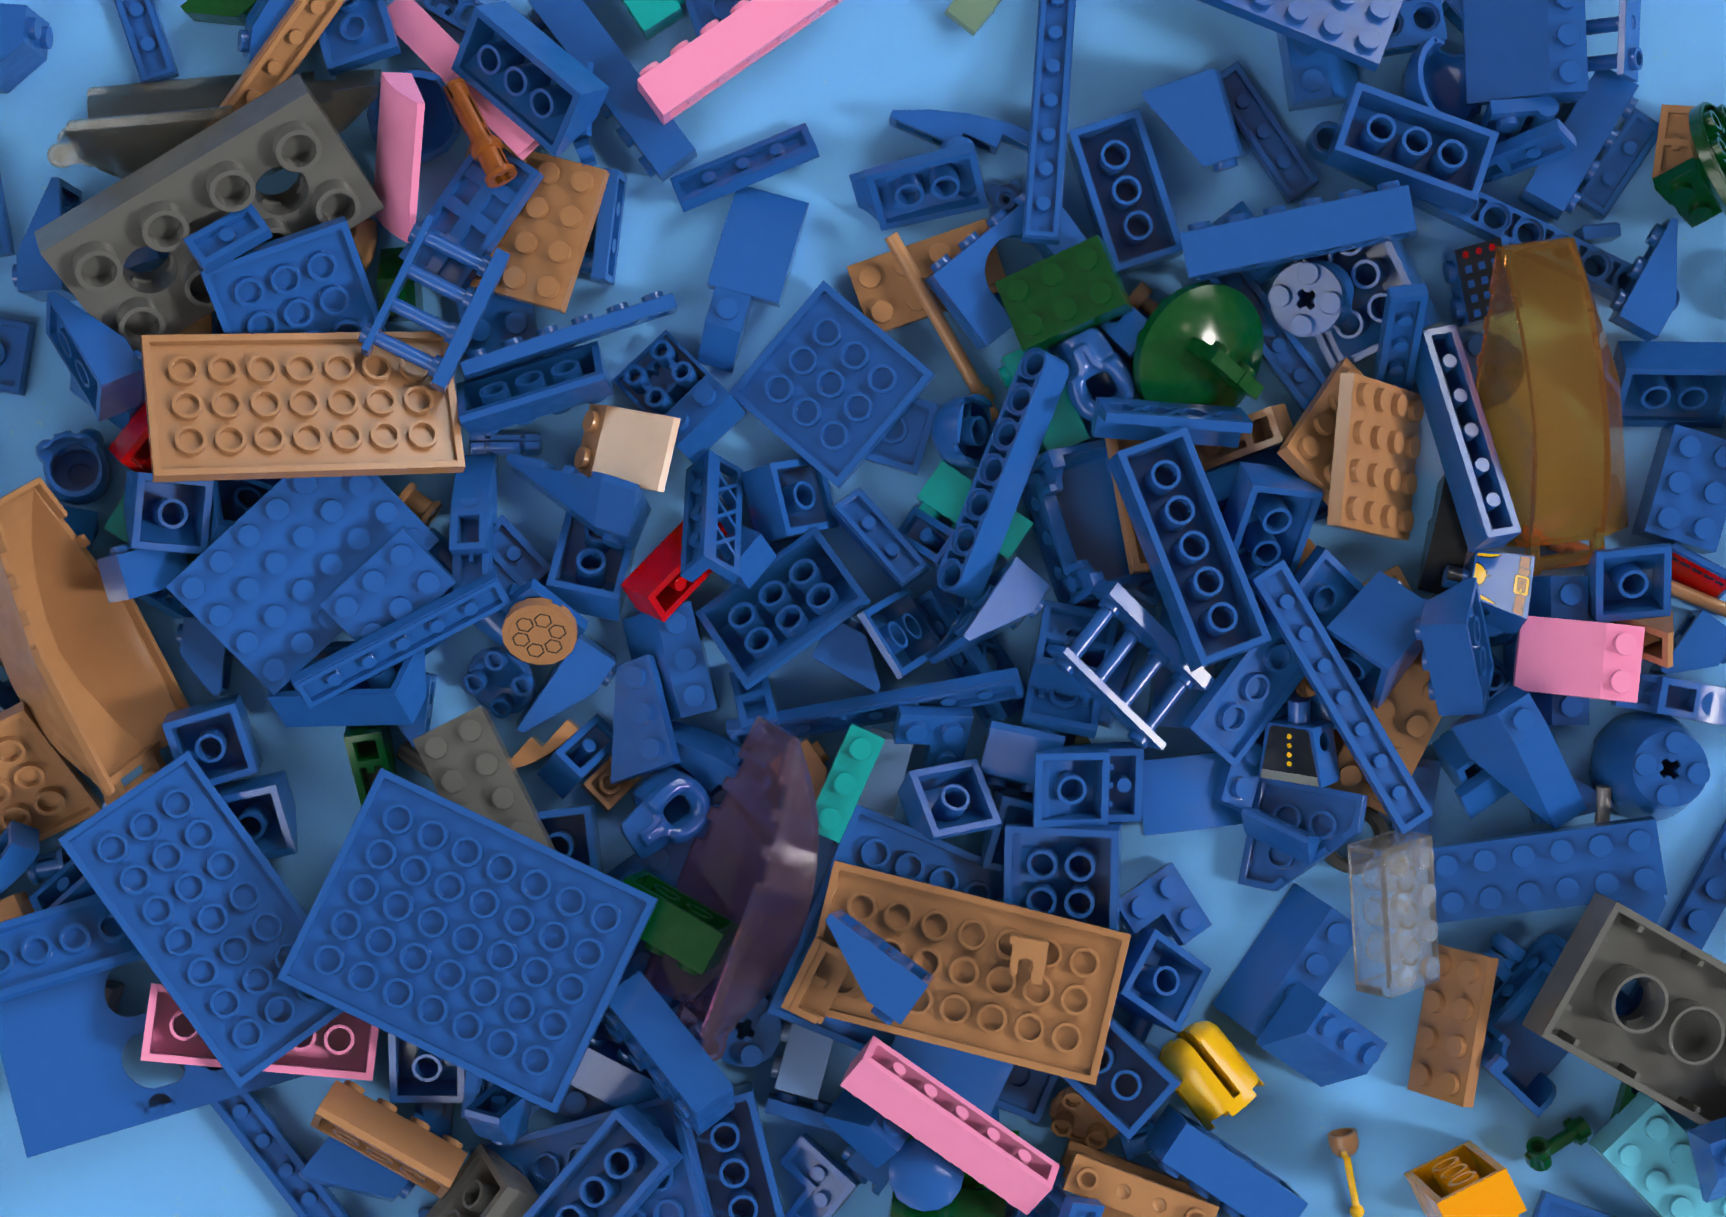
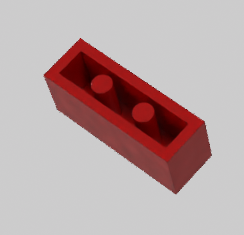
M683 521L620 584L637 610L662 622H665L713 572L708 569L693 582L680 576ZM718 522V527L720 528L724 536H726L728 533L726 532L722 524Z

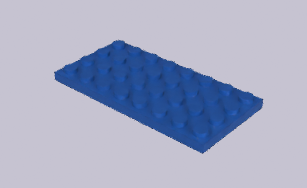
M189 751L58 839L61 846L237 1088H240L344 1012L277 979L308 915Z

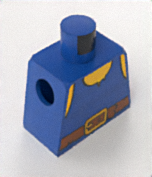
M1477 551L1471 556L1464 569L1447 565L1442 576L1441 585L1445 588H1451L1467 578L1476 577L1486 624L1515 635L1528 619L1535 556Z

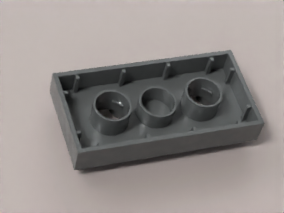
M298 73L36 230L34 234L40 254L86 312L125 337L132 350L137 349L141 353V335L177 334L215 311L198 269L199 265L186 248L183 241L184 238L231 212L245 209L251 203L266 222L273 236L261 244L342 216L346 218L349 229L385 207L376 189ZM282 166L288 171L299 172L295 183L282 193L270 195L256 190L259 178L272 168ZM149 246L155 251L169 252L166 261L152 271L136 272L124 266L127 257L141 247Z
M1595 892L1521 1025L1700 1125L1726 1117V964L1617 901ZM1637 978L1639 985L1643 988V996L1639 1006L1629 1015H1617L1615 1002L1620 989L1628 981Z

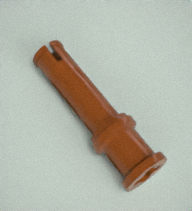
M456 78L446 83L447 86L443 87V92L448 101H450L460 124L470 140L472 158L480 163L486 174L485 183L489 188H497L509 183L515 178L518 171L513 164H509L503 153L504 145L501 139L490 132L483 115L470 94L463 78Z

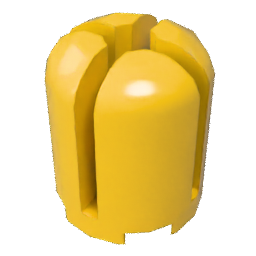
M1200 1021L1185 1027L1176 1035L1177 1039L1175 1041L1169 1040L1162 1047L1158 1060L1182 1081L1175 1089L1176 1093L1207 1131L1215 1128L1211 1121L1221 1115L1224 1117L1229 1114L1232 1117L1257 1096L1252 1089L1256 1086L1265 1085L1220 1028L1210 1021Z

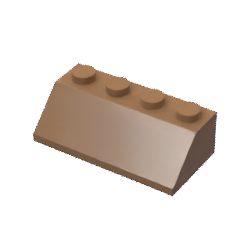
M336 1080L315 1112L310 1126L442 1198L451 1187L468 1154L461 1150L463 1144L448 1135H443L442 1138L429 1132L430 1126L416 1117L411 1116L409 1120L396 1113L398 1108L382 1098H378L377 1101L363 1095L365 1090L358 1084L350 1080H345L344 1083Z

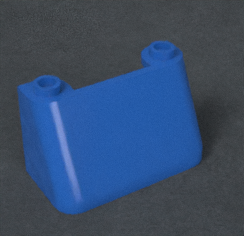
M1105 439L1046 451L1035 460L1022 493L1030 521L1034 523L1032 527L1055 596L1060 603L1079 606L1099 600L1090 592L1099 580L1119 582L1126 591L1155 582L1151 572L1132 575L1129 573Z
M1553 933L1545 934L1535 940L1526 950L1527 955L1521 963H1515L1512 967V975L1508 981L1503 983L1499 980L1494 986L1480 1064L1488 1074L1538 1118L1552 1104L1557 1093L1556 1085L1547 1076L1568 1054V1051L1521 1025L1567 944V941ZM1620 989L1615 1002L1616 1014L1629 1015L1638 1006Z

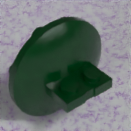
M1702 102L1690 110L1689 136L1693 157L1653 178L1655 190L1670 205L1672 204L1677 209V213L1692 228L1721 212H1724L1726 215V107L1723 104L1716 107L1711 103Z
M1199 282L1177 290L1161 300L1159 306L1150 315L1143 329L1137 335V345L1133 360V376L1140 400L1237 407L1246 395L1256 400L1265 388L1255 380L1263 355L1264 338L1261 320L1251 301L1240 291L1217 282Z

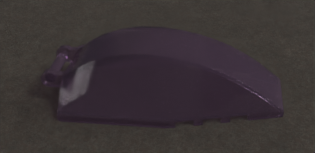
M757 716L737 755L740 759H744L735 778L726 776L722 788L728 790L719 808L710 807L706 817L713 821L704 838H694L676 885L677 889L739 924L737 933L721 963L703 975L697 973V975L689 974L677 966L678 960L666 953L664 956H660L653 952L644 976L656 991L680 1002L676 1013L677 1017L713 1061L723 1056L727 1047L726 1041L729 1033L766 996L786 968L798 945L807 921L817 872L819 846L817 807L811 776L800 740L761 716ZM700 1021L703 1022L702 1028L699 1026Z

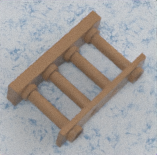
M1068 1139L1060 1164L1065 1167L1062 1176L1066 1178L1063 1190L1084 1198L1098 1199L1105 1206L1135 1217L1217 1216L1220 1207L1207 1202L1206 1198L1188 1186L1189 1183L1179 1178L1176 1179L1171 1175L1134 1161L1127 1163L1123 1157L1102 1149L1096 1150L1085 1143Z

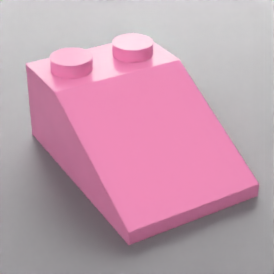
M1528 616V619L1518 631L1512 685L1527 692L1637 703L1645 627Z

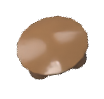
M1072 1086L1058 1092L1051 1101L1049 1113L1052 1120L1051 1130L1059 1137H1067L1098 1150L1105 1148L1108 1140L1115 1137L1119 1132Z

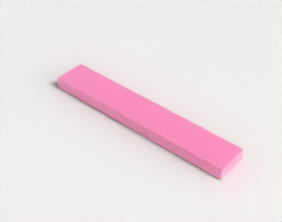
M394 0L388 6L396 35L433 72L437 73L445 84L453 79L461 78L451 69L460 45L415 0ZM466 82L470 94L483 115L487 126L521 160H524L539 143Z

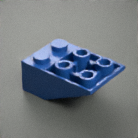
M667 330L613 379L643 412L681 419L675 446L693 464L747 414L727 390Z

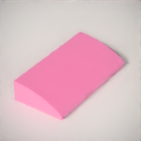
M381 72L374 188L385 208L376 213L375 216L389 232L399 239L411 243L407 240L417 217L425 102L412 73Z

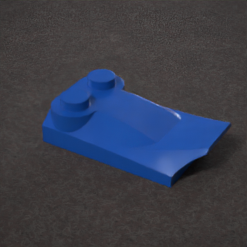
M962 136L947 139L937 151L890 162L849 175L858 207L867 211L879 222L881 231L989 208L975 144L969 138Z

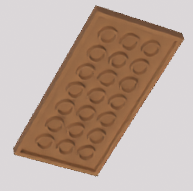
M432 331L383 332L433 357H436V355L443 357L449 346L448 343L444 342V337ZM361 332L141 335L140 343L153 482L463 473L466 466L458 417L454 375L445 394L431 388L433 377L427 375V370L374 345L369 357L362 355L361 347L363 344L358 342Z
M834 861L816 937L820 936L838 946L825 920L830 913L842 909L931 973L934 978L901 1025L896 1021L888 1025L871 1013L874 1005L867 1001L854 974L849 968L826 1017L1096 1085L1131 934ZM1011 933L1049 939L1042 985L1032 984L1031 967L1033 966L1031 960L1029 967L1025 969L1022 967L1021 959L1018 962L1017 975L1012 976L1010 972V959L1013 944H1009Z

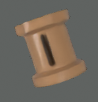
M413 482L409 483L398 496L427 527L436 518L443 505L439 501L433 502L419 492L417 485Z

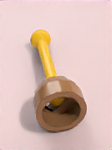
M1355 1128L1335 1129L1330 1131L1327 1137L1332 1152L1336 1156L1343 1158L1352 1202L1349 1212L1352 1217H1362L1364 1215V1208L1359 1204L1351 1163V1156L1359 1148L1357 1130Z

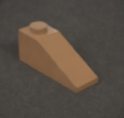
M1285 403L1248 414L1247 416L1253 422L1251 434L1241 433L1238 448L1194 445L1204 471L1284 443L1293 429Z

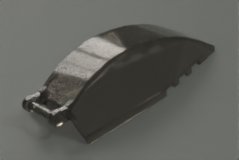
M381 69L350 70L336 75V80H315L314 71L301 72V78L340 134L380 94L382 71ZM242 74L91 87L87 92L88 119L67 122L66 127L58 134V142L49 148L47 158L53 166L58 168L83 163L86 166L95 167L123 179L233 113L232 105L219 106ZM282 166L272 168L266 171L260 178L274 174L285 168H283Z

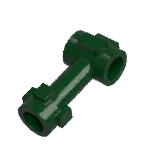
M1579 1115L1574 1119L1569 1117L1564 1120L1563 1127L1565 1129L1548 1140L1539 1136L1529 1139L1526 1142L1527 1152L1524 1156L1530 1168L1540 1172L1546 1171L1552 1166L1551 1155L1572 1142L1578 1143L1580 1146L1588 1141L1587 1137L1592 1135V1131L1584 1118Z

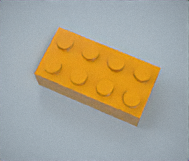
M1470 1140L1404 1173L1427 1217H1519V1214L1527 1211L1507 1169Z

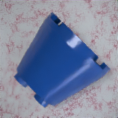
M1644 711L1625 713L1606 724L1593 742L1595 744L1591 754L1590 771H1588L1591 785L1595 791L1596 785L1611 787V801L1614 807L1611 811L1628 819L1653 816L1656 821L1672 817L1683 810L1701 793L1710 778V769L1704 750L1690 730L1672 716Z

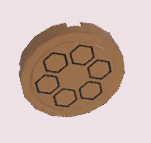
M543 597L528 598L515 603L506 615L502 626L503 643L509 652L521 661L535 665L553 664L565 659L573 651L578 634L577 622L570 610L562 604L561 607L553 604L551 599Z

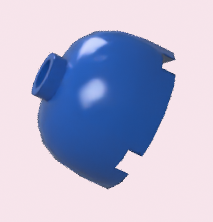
M981 394L956 396L942 404L935 413L931 427L934 447L939 456L954 467H979L998 419L995 418L994 422H992L989 408L994 407V405L987 397Z

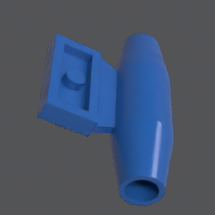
M502 514L497 519V526H493V570L506 591L507 587L513 582L521 587L532 578L538 582L542 581L549 574L551 566ZM431 528L430 530L439 538V541L429 552L452 575L453 555L449 551V539L435 528ZM452 587L445 592L446 595L453 592ZM502 609L473 624L501 648L507 649L502 637V626L507 613Z

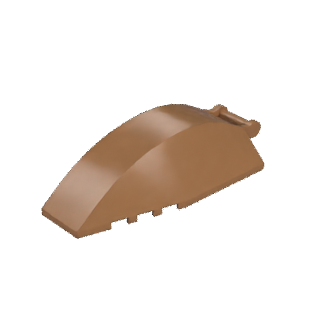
M38 477L0 498V658L21 702L24 701L45 737L61 755L100 788L104 795V801L108 806L166 766L159 750L169 745L162 722L168 713L190 706L134 598L112 603L108 602L98 563L86 548L91 542L84 533L77 536L63 519L68 516L67 511L44 481ZM139 765H142L143 773L124 786L121 779Z

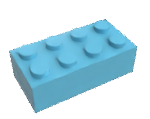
M1639 1091L1636 1097L1588 1142L1592 1149L1658 1217H1726V1196L1707 1203L1702 1199L1688 1134L1657 1101Z

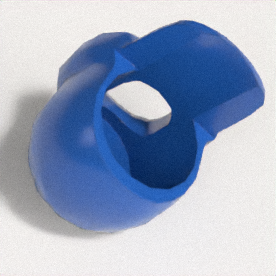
M1087 328L1058 344L1056 349L1058 358L1064 360L1069 368L1066 381L1067 393L1072 405L1080 416L1092 422L1096 397L1135 399L1137 391L1131 365L1118 350L1111 348L1107 339L1098 328Z
M87 428L79 433H73L71 430L54 434V438L51 440L45 439L38 443L35 447L36 456L43 464L44 477L49 489L58 499L69 504L84 505L98 500L106 492L110 483L111 466L103 450L104 438L100 431Z
M671 767L660 769L647 776L634 790L631 798L636 809L624 819L620 829L635 855L641 859H646L667 844L683 843L697 835L707 824L711 813L709 796L698 780L690 777L685 772Z

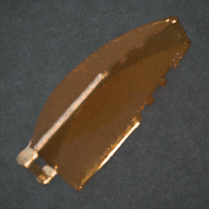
M1564 237L1497 246L1489 288L1491 298L1488 315L1484 317L1482 328L1485 330L1481 353H1478L1476 362L1478 371L1475 386L1522 531L1505 546L1525 547V555L1535 556L1533 576L1541 575V571L1587 565L1594 550L1605 549L1604 537L1628 527L1621 387L1575 238ZM1589 540L1590 550L1540 556V546Z

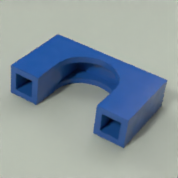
M1025 190L1014 198L1017 205L1009 212L1002 208L986 221L989 228L978 235L976 231H973L957 244L961 250L950 258L946 253L929 266L933 273L924 279L978 350L988 347L1012 327L1006 310L993 295L987 284L985 265L989 252L1000 240H1022ZM1062 207L1059 245L1028 244L1033 246L1043 259H1046L1087 240V238Z

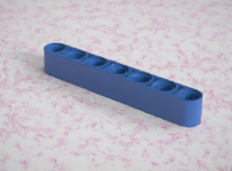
M1033 347L1026 351L1020 360L937 572V583L942 590L967 600L978 598L987 585L1068 378L1069 368L1067 363L1039 347Z

